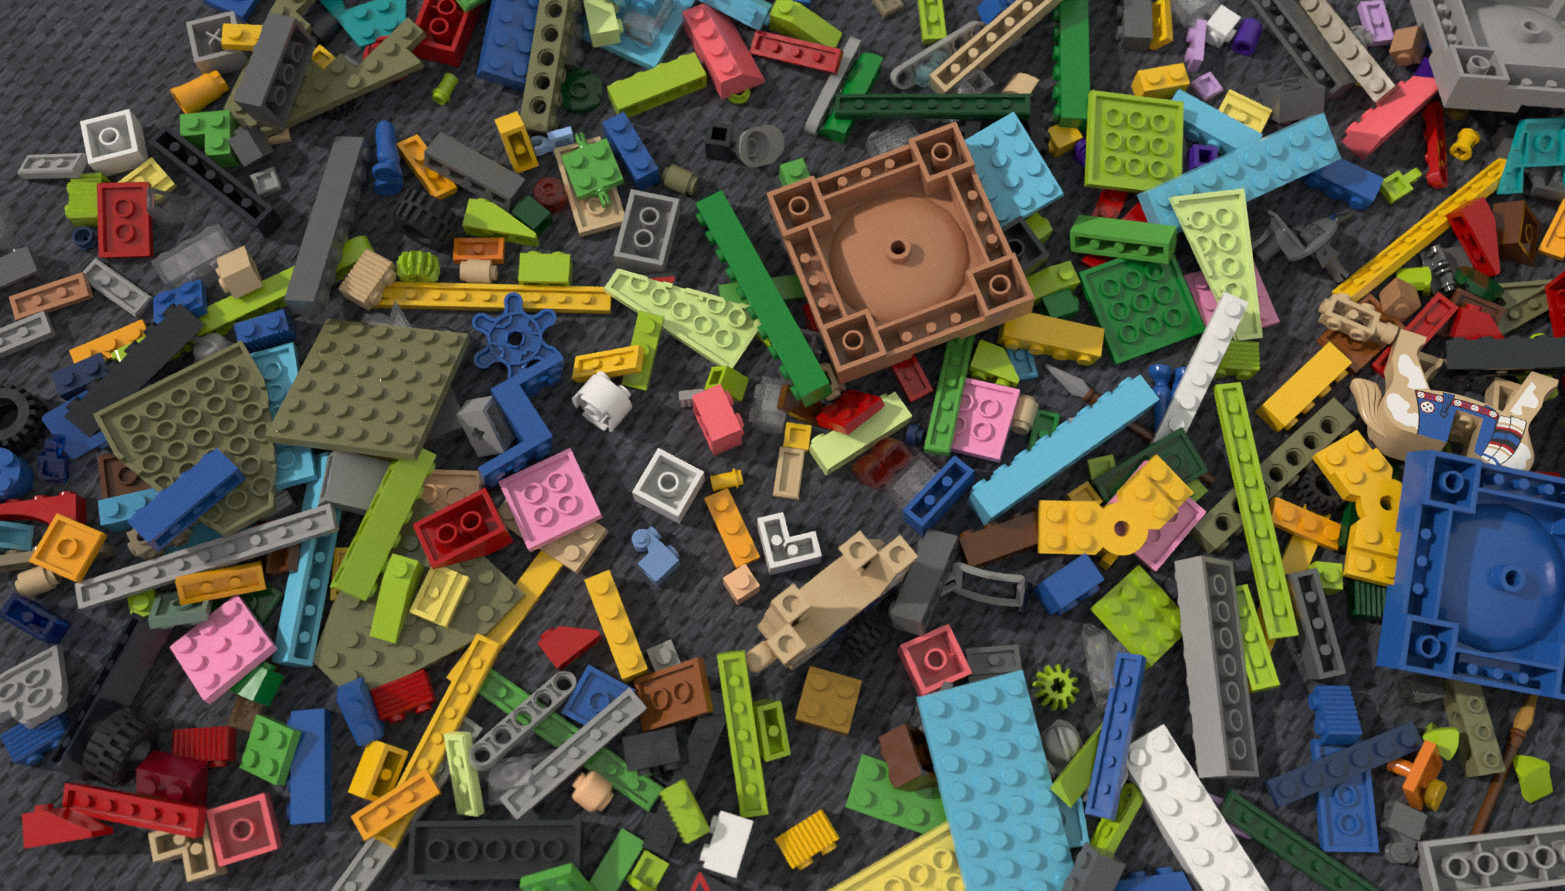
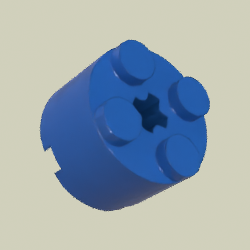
M0 448V504H4L6 500L20 499L25 494H28L33 486L34 472L26 460L5 448Z

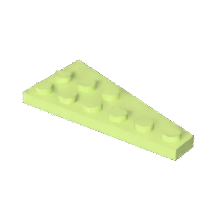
M1244 188L1168 198L1217 304L1224 292L1249 303L1233 335L1234 340L1242 341L1263 338Z
M617 269L604 287L605 293L636 313L641 310L665 316L662 330L717 366L728 365L734 368L757 334V327L760 326L757 320L752 321L746 309L749 306L747 304L734 303L724 300L722 297L690 288L684 289L665 281L659 282L648 279L647 276L622 269Z

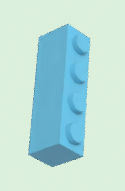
M1180 89L1177 90L1172 99L1184 102L1183 134L1185 137L1202 145L1217 146V153L1222 156L1255 142L1263 136V134Z

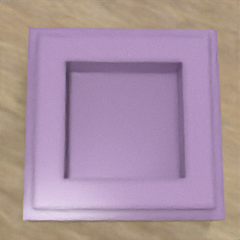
M1211 72L1190 83L1191 88L1202 102H1206L1219 95L1224 90Z

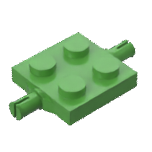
M579 133L582 141L578 134H576L574 138L579 148L561 156L579 201L589 197H599L603 208H607L604 200L606 199L610 207L612 202L608 192L625 182L607 138L593 144H588L584 133Z

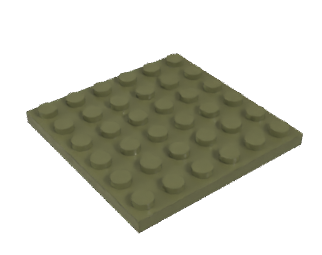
M327 319L265 434L267 441L270 443L417 461L471 341L467 333Z

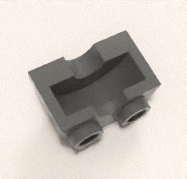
M1560 166L1528 167L1527 180H1523V194L1562 202L1565 197V188L1563 182H1561L1563 176Z

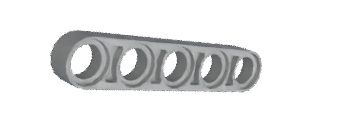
M971 21L897 66L890 74L892 86L906 90L925 79L958 51L954 47V42L958 37L962 39V46L960 47L962 48L973 38V30L976 26H979L982 30L987 25L984 22ZM942 48L944 52L943 58L937 61L935 57L936 52ZM923 60L925 68L922 72L918 73L917 64ZM901 72H905L906 80L900 85L898 83V76Z
M852 36L849 38L843 49L844 53L838 74H831L808 117L804 129L805 132L814 136L818 134L816 130L818 127L821 128L827 116V109L831 108L836 99V92L841 89L847 77L845 74L847 71H850L856 59L855 54L860 52L862 40Z
M568 671L558 672L491 729L470 749L469 761L471 766L476 770L484 771L498 762L570 698L577 683L575 676ZM565 679L570 681L572 686L568 690H560L556 683L559 680ZM545 696L550 698L552 704L547 708H541L536 703L537 699ZM521 714H527L531 717L532 721L530 724L522 726L516 722V718ZM500 732H507L510 734L511 740L506 744H500L496 741L495 736ZM485 750L489 752L490 758L488 761L481 763L475 760V753Z

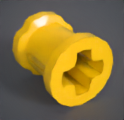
M1470 128L1462 129L1458 134L1457 142L1449 150L1450 154L1462 161L1470 159L1472 148L1481 139L1480 134Z

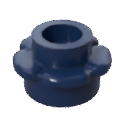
M79 227L72 234L73 243L77 245L79 250L86 251L88 248H94L98 243L97 232L88 227Z
M910 423L908 426L906 443L913 444V447H917L918 443L922 444L924 442L926 429L922 428L921 423Z

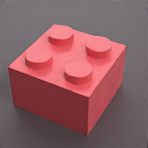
M721 384L692 395L694 414L713 455L715 456L741 445L742 435H744V423L739 413L734 414L732 407L734 402L729 391H724Z
M949 624L901 644L897 649L918 697L939 691L944 681L954 684L968 678L972 674Z
M270 793L259 794L206 811L219 867L283 847Z

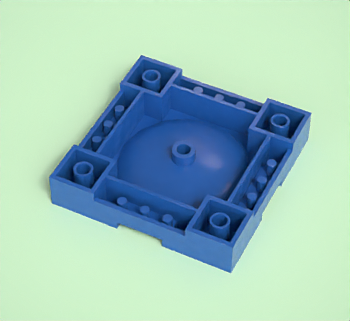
M1436 450L1407 452L1395 531L1401 533L1394 585L1387 586L1376 666L1565 700V478L1482 462L1480 459Z

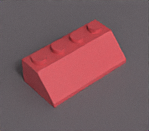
M704 3L682 11L684 30L722 100L731 97L732 93L736 95L745 91L746 88L751 89L765 83L764 77L729 15Z
M1413 76L1406 83L1403 80L1397 84L1398 89L1391 96H1388L1379 105L1376 103L1378 107L1375 110L1369 108L1361 116L1362 121L1359 124L1355 121L1345 130L1347 135L1342 142L1363 161L1419 112L1437 93L1438 88L1435 78Z

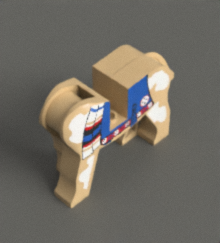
M1401 329L1392 344L1385 366L1386 387L1383 398L1377 383L1362 378H1354L1351 381L1350 389L1356 400L1359 414L1367 424L1369 440L1382 454L1406 461L1407 452L1423 450L1441 451L1447 440L1464 444L1461 456L1529 471L1534 461V451L1528 427L1542 407L1543 401L1557 387L1559 380L1532 371L1523 384L1520 385L1495 376L1485 391V403L1453 393L1430 390L1428 382L1435 377L1444 359L1420 352L1427 337Z
M861 531L856 533L838 548L843 553L840 558L830 564L801 589H798L793 583L771 601L770 607L757 627L767 641L757 644L746 654L748 669L751 672H759L771 665L777 658L785 668L789 667L791 671L804 664L844 632L846 624L863 610L866 613L886 598L903 581L909 567L918 559L917 554L901 535L885 546V543L880 539H867Z

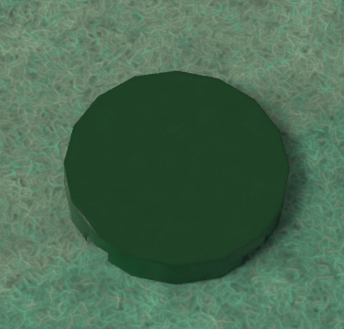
M587 69L567 71L565 82L561 84V106L572 113H586L595 109L603 98V85L600 78Z
M1460 266L1454 273V277L1460 285H1463L1465 282L1469 286L1468 290L1483 299L1498 301L1504 294V289L1496 281L1476 269Z

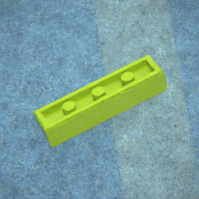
M1103 722L1050 786V789L1070 808L1091 783Z

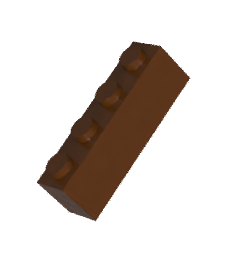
M1039 505L1032 508L1031 513L1023 515L1022 512H1018L1009 516L1008 521L1000 524L996 520L984 525V529L975 532L974 529H970L959 534V554L962 562L966 565L980 568L1038 547Z

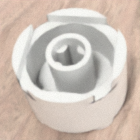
M602 371L592 375L572 398L576 408L579 406L583 408L584 413L582 415L588 421L604 431L608 427L609 432H612L632 409V404L628 399L631 393L621 385L617 387Z

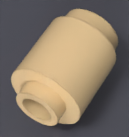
M467 259V261H461V281H466L469 284H492L493 280L498 278V267L493 264L492 260Z
M1021 395L1019 397L1010 427L1012 432L1028 434L1029 430L1033 428L1039 407L1033 397L1028 395Z
M37 566L19 573L15 586L20 595L31 598L55 589L57 584L62 583V577L59 574Z

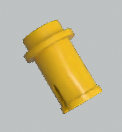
M734 468L732 472L711 475L713 491L734 486L739 488V485H744L741 469L735 470Z

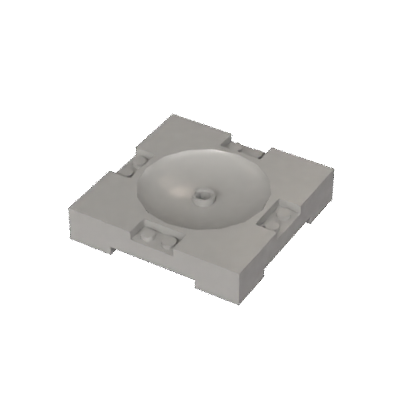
M1410 0L1417 25L1420 29L1426 30L1432 49L1429 63L1445 108L1517 113L1521 105L1562 108L1565 114V0Z

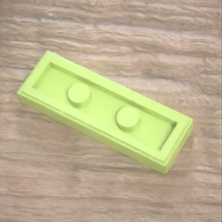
M450 731L444 734L457 814L479 816L485 812L478 772L471 766L469 761V752L473 746L471 732Z

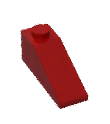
M1484 196L1466 201L1445 216L1474 269L1488 277L1500 273L1495 217Z
M53 803L34 806L35 812L22 814L24 849L113 834L112 827L68 807L54 809Z

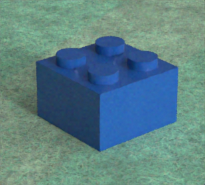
M1084 553L1034 587L1033 594L1049 616L1055 612L1060 616L1079 604L1076 598L1081 602L1100 589L1097 584L1105 579L1088 555Z

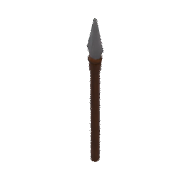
M1045 364V367L1072 395L1083 398L1085 402L1089 401L1091 405H1094L1097 399L1101 397L1097 392L1095 393L1094 389L1089 388L1083 379ZM1135 421L1126 427L1149 444L1154 437L1153 433ZM1207 472L1200 476L1199 479L1210 486L1216 477Z

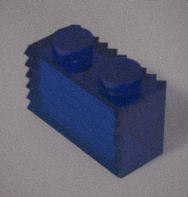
M17 593L12 594L0 610V617L40 641L54 646L61 642L72 626L71 622L58 616V614Z

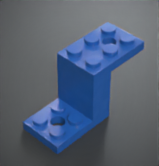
M559 351L491 388V396L494 397L518 445L478 467L479 480L484 488L487 489L490 486L496 488L500 486L498 481L528 468L527 465L533 461L540 462L550 455L553 436L529 399L540 392L539 389L546 385L549 387L553 386L562 379L564 358Z

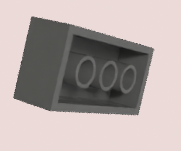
M268 13L266 21L262 25L258 41L253 47L250 61L244 70L241 84L236 90L234 101L258 124L284 129L317 42L296 18Z

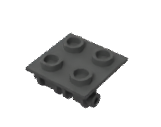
M1435 245L1430 248L1431 251L1419 253L1422 266H1428L1431 271V292L1433 297L1438 292L1444 296L1453 295L1456 288L1470 292L1468 290L1469 286L1465 282L1463 285H1460L1454 277V273L1460 266L1473 268L1462 246L1441 248V245Z

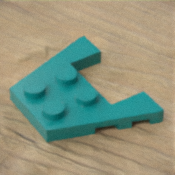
M320 0L329 13L338 19L344 31L362 51L368 45L374 44L375 39L378 37L390 35L407 19L408 14L407 0H374L349 9H345L343 0Z
M1565 118L1519 120L1497 194L1523 193L1524 167L1561 166V174L1563 176L1561 182H1563L1565 188Z

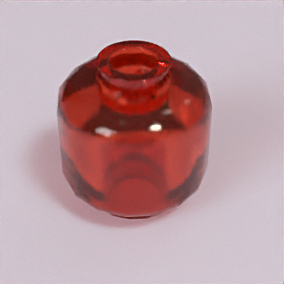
M545 177L535 184L533 190L535 200L550 213H557L565 207L567 194L560 180L554 177Z

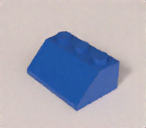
M1170 866L1157 868V874L1146 876V871L1130 872L1129 879L1118 880L1114 891H1192L1183 871L1173 872V867Z

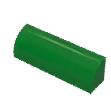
M872 53L858 55L838 94H870L882 70L883 57ZM834 101L818 134L844 145L856 119H835Z

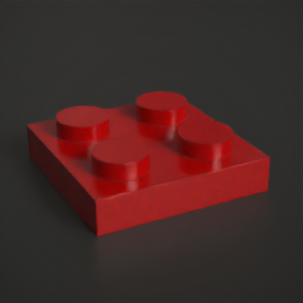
M851 389L842 393L841 397L834 403L825 406L822 412L814 418L818 426L849 435L885 407V404L881 397Z

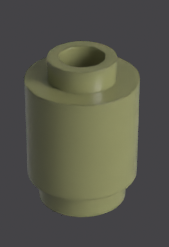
M672 164L670 168H665L662 181H664V187L683 195H693L697 189L699 177L695 176L694 172Z

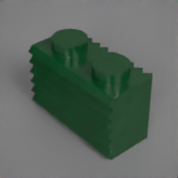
M1347 577V618L1372 621L1383 620L1387 587Z

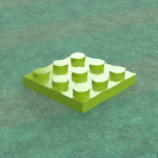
M1140 565L1133 569L1090 608L1131 654L1143 655L1147 658L1145 670L1150 668L1183 636L1180 628V608Z

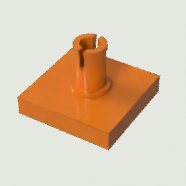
M1425 740L1414 763L1399 757L1387 764V771L1406 777L1402 787L1409 806L1419 811L1422 810L1425 804L1424 795L1429 783L1437 778L1443 766L1437 744Z

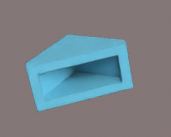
M0 521V552L9 550L31 551L34 525Z

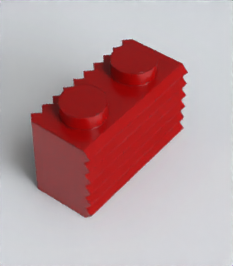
M424 669L371 689L379 719L385 723L389 721L390 725L404 721L406 714L428 712L432 709L431 705L438 703L429 674Z
M219 726L173 730L172 754L208 761L209 768H224L227 766V762L236 761L237 728Z

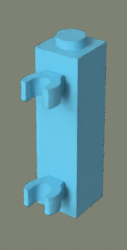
M698 0L759 31L764 25L768 27L770 11L773 7L772 4L764 0Z

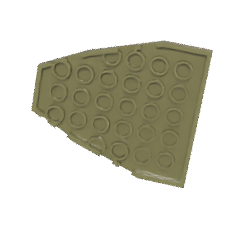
M242 340L93 414L114 455L158 493L177 481L183 472L190 470L198 464L205 454L218 448L240 470L245 480L198 518L197 521L225 538L276 511V444L268 442L265 437L272 423L266 381Z
M421 497L418 501H414L411 507L413 514L406 525L403 524L399 532L401 539L395 549L391 548L387 557L390 559L392 553L417 560L425 567L412 604L431 567L412 524L436 512ZM484 556L445 566L470 578L448 627L445 628L408 612L397 644H393L369 636L382 579L385 574L384 571L379 573L376 579L378 586L374 595L371 598H367L366 601H359L339 592L328 616L314 654L313 662L338 687L362 677L365 678V683H367L370 691L380 685L426 669L441 661V658L452 652H458L465 648V645L473 642L477 633L482 636L489 635L526 595Z

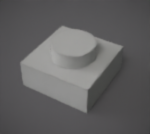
M671 639L646 650L655 672L681 663Z

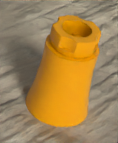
M214 70L209 74L205 73L188 83L169 90L184 113L191 114L200 112L203 108L222 97V94L227 92L229 87L219 72Z

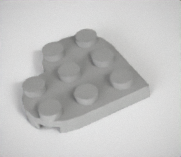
M58 645L39 653L0 675V723H4L13 717L26 728L33 729L40 723L47 721L54 715L63 713L67 709L68 681L63 650Z

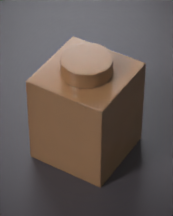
M1419 26L1395 30L1389 54L1398 66L1421 63L1428 40Z
M1398 277L1379 292L1383 312L1401 322H1404L1421 307L1416 287Z

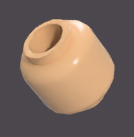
M595 770L590 771L586 775L581 772L572 783V786L575 788L572 794L573 800L588 812H595L596 810L601 812L614 796L611 792L612 783Z

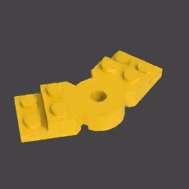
M1356 430L1316 453L1312 458L1343 500L1349 502L1356 501V511L1360 520L1350 527L1343 576L1387 587L1388 585H1394L1401 537V533L1395 531L1402 483L1392 479L1393 468L1378 448L1376 447L1372 450L1359 431ZM1380 502L1385 503L1388 510L1383 509Z
M1154 455L1117 491V502L1101 507L1096 501L1039 500L1038 553L1081 555L1086 553L1087 555H1096L1102 549L1106 553L1114 555L1132 554L1144 545L1149 529H1161L1194 492L1158 455ZM1119 521L1123 523L1125 528L1120 536L1114 531V526Z

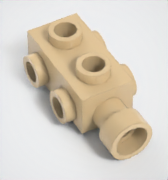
M1333 294L1329 299L1325 298L1322 301L1318 312H1321L1318 322L1326 325L1328 329L1343 332L1354 340L1366 342L1374 335L1379 337V341L1390 344L1398 332L1399 327L1397 325L1379 321L1381 313L1376 312V308L1368 303L1357 304L1351 301L1352 298L1348 294Z

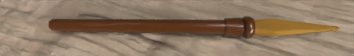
M1530 694L1514 718L1513 728L1509 731L1510 734L1506 742V748L1502 755L1506 772L1494 774L1470 835L1484 833L1516 753L1520 749L1524 741L1523 739L1527 737L1526 731L1533 723L1538 695Z

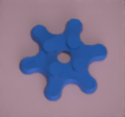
M516 292L508 293L505 296V310L501 316L492 318L485 313H478L472 319L474 329L484 333L488 339L486 347L475 354V365L480 369H486L496 362L504 363L508 368V379L524 371L530 361H541L557 352L554 346L546 344L543 340L544 331L548 327L553 326L557 320L555 312L545 308L536 315L526 314L522 306L523 299ZM514 333H519L523 337L519 346H513L509 342L510 336Z

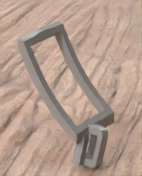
M957 562L953 563V570L947 579V582L951 580L955 582L946 585L941 594L943 596L952 591L969 599L984 603L1019 607L1023 605L1025 577L1023 575L986 571ZM963 571L988 579L1017 582L1016 599L986 596L962 588Z

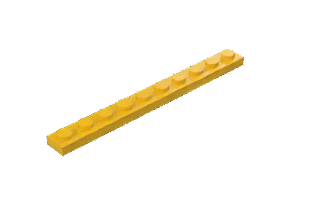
M1496 159L1334 289L1332 295L1345 293L1351 296V301L1358 302L1424 247L1444 233L1451 226L1445 215L1466 201L1483 196L1486 198L1499 187L1507 159Z
M393 282V284L385 287L380 303L376 306L373 305L372 308L504 311L505 296L508 293L516 292L523 299L522 306L524 312H540L545 308H549L555 313L611 314L612 296L604 292V287Z

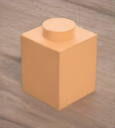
M746 564L723 578L724 586L737 605L760 591L759 583Z

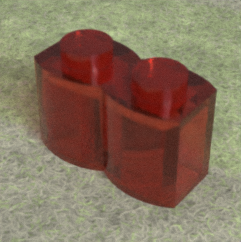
M886 437L878 441L869 454L860 457L854 463L851 470L861 484L871 488H878L889 480L894 471L903 468L909 462L912 455L902 441Z

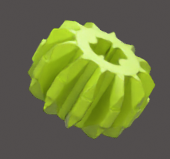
M410 250V252H402V255L398 258L396 269L400 280L434 283L438 280V275H440L438 257L431 255L430 252L424 253L421 250Z
M1060 664L1055 665L1054 670L1047 665L1044 667V673L1039 671L1036 674L1040 681L1033 682L1032 686L1040 689V691L1034 694L1035 698L1044 697L1041 701V706H1046L1050 701V709L1052 711H1055L1058 705L1064 710L1068 708L1067 702L1072 704L1076 701L1072 694H1077L1079 688L1072 686V684L1077 682L1078 678L1073 677L1069 679L1068 675L1071 673L1069 668L1062 673ZM1054 681L1055 685L1059 683L1061 686V689L1058 690V694L1057 690L1053 692L1051 689V686L1054 684Z

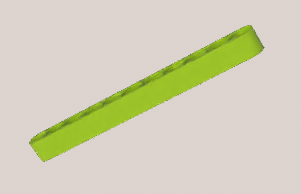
M358 236L344 243L342 261L338 263L335 283L344 279L343 276L350 273L353 266L359 261V257L365 252V249L374 252L366 236ZM294 266L263 280L262 287L237 299H234L231 295L208 306V313L199 317L207 325L196 336L203 337L210 333H218L224 336L228 334L229 330H234L233 325L235 323L274 312V309L278 307L283 308L287 306L284 298ZM144 336V337H142V338H140V339H138V340H136V341L139 343V342H141L146 336ZM193 338L171 360L180 357L181 353L185 351L186 353L192 351L195 344ZM131 343L115 350L111 354L113 361L117 359L120 362L127 355L124 350Z

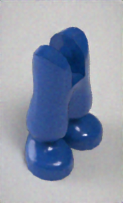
M386 120L379 122L376 127L378 164L372 169V175L377 179L374 183V191L381 196L395 195L403 189V173L400 166L399 153L396 148V130L392 123Z
M1156 364L1149 367V376L1155 382L1152 390L1159 398L1153 406L1155 432L1187 367H1179L1173 371L1171 366ZM1171 374H1172V390L1168 387V386H1169L1168 384H1169V380H1170Z

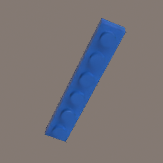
M1117 652L1085 808V814L1115 821L1147 660L1143 655Z

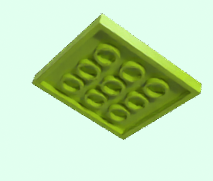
M1091 90L1088 94L1084 187L1142 193L1181 175L1184 102Z

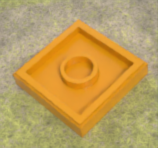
M57 513L29 562L80 584L108 535Z

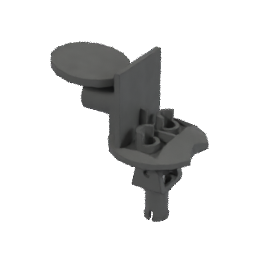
M1264 206L1260 208L1270 222L1268 225L1257 226L1249 230L1252 251L1264 264L1280 251L1287 261L1292 262L1311 256L1314 264L1321 269L1325 268L1336 283L1344 280L1341 275L1345 278L1348 277L1349 271L1337 259L1340 253L1330 246L1331 238L1339 225L1337 220L1325 217L1312 222L1303 229L1296 225L1290 230L1275 212Z

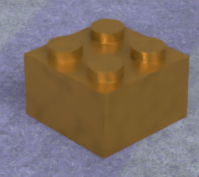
M809 666L794 722L846 737L849 733L862 680Z

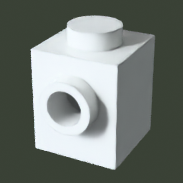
M1221 5L1206 24L1205 41L1218 48L1224 42L1229 43L1237 32L1234 28L1241 17Z

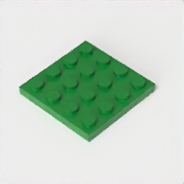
M1174 253L1169 264L1117 258L1077 274L1097 327L1105 329L1103 342L1113 366L1202 334L1205 331L1204 324Z

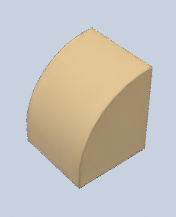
M1014 74L1000 94L1031 93L1032 97L1039 79L1028 74Z

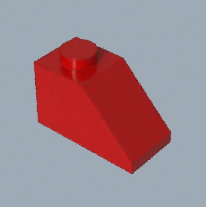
M1467 303L1465 308L1459 307L1455 312L1448 336L1465 337L1466 340H1477L1483 336L1505 339L1489 313L1481 312V306Z
M559 626L556 629L552 627L540 636L542 640L538 642V645L560 672L603 638L597 630Z

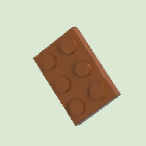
M1371 293L1367 294L1357 303L1360 305L1362 303L1373 305L1376 308L1375 311L1381 313L1379 321L1397 325L1399 328L1396 336L1401 329L1405 328L1398 319L1383 312L1381 303ZM1328 329L1316 340L1322 347L1331 342L1352 362L1345 369L1351 376L1358 372L1387 345L1379 341V337L1374 335L1364 342L1354 340L1343 332Z
M696 657L634 679L636 695L648 709L640 716L642 732L656 731L714 712L704 658Z

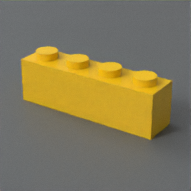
M1029 313L1000 324L997 344L1004 345L1005 348L1010 350L1028 349V352L1033 355L1046 354L1056 360L1068 359L1077 361L1080 365L1088 366L1094 364L1101 357L1105 329Z
M1331 342L1327 343L1261 405L1255 413L1276 433L1283 428L1288 431L1299 421L1295 416L1300 412L1305 415L1315 405L1312 400L1316 396L1320 399L1323 398L1332 389L1329 384L1333 380L1338 383L1348 374L1345 369L1352 362Z
M610 570L585 579L584 581L623 682L627 683L649 674Z

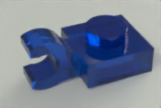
M53 434L52 439H46V452L43 451L38 455V479L63 484L68 481L69 456L61 455L65 446V436Z

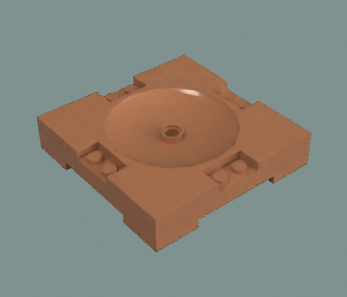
M956 122L908 139L909 144L820 178L815 179L813 175L766 193L771 213L795 273L798 276L840 385L912 358V354L957 337L963 339L1032 313L1035 297L1015 252L1012 253L975 171V163ZM897 249L904 251V253L899 255L892 252Z

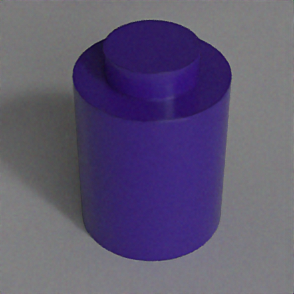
M1255 18L1242 20L1231 44V49L1244 56L1252 55L1263 30L1262 24Z

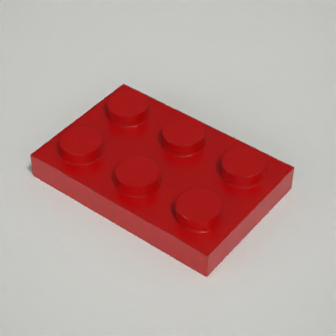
M97 183L99 258H153L151 183Z

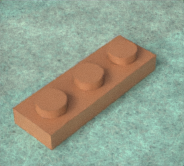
M83 272L9 296L13 314L17 321L42 311L50 313L93 298L88 277Z

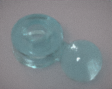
M941 50L935 51L931 55L930 62L925 65L921 64L914 74L916 77L915 83L925 88L929 84V75L949 59L948 54Z

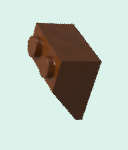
M1525 200L1494 204L1492 213L1496 222L1499 258L1534 267L1540 231V223Z
M904 723L878 737L881 744V755L889 769L888 777L895 789L913 792L938 786L926 736L918 727Z

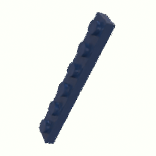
M1410 721L1268 779L1264 783L1275 807H1281L1419 750L1423 742L1413 722Z

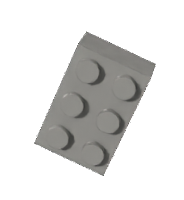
M631 189L613 255L616 268L643 274L666 272L680 216V201L678 198Z

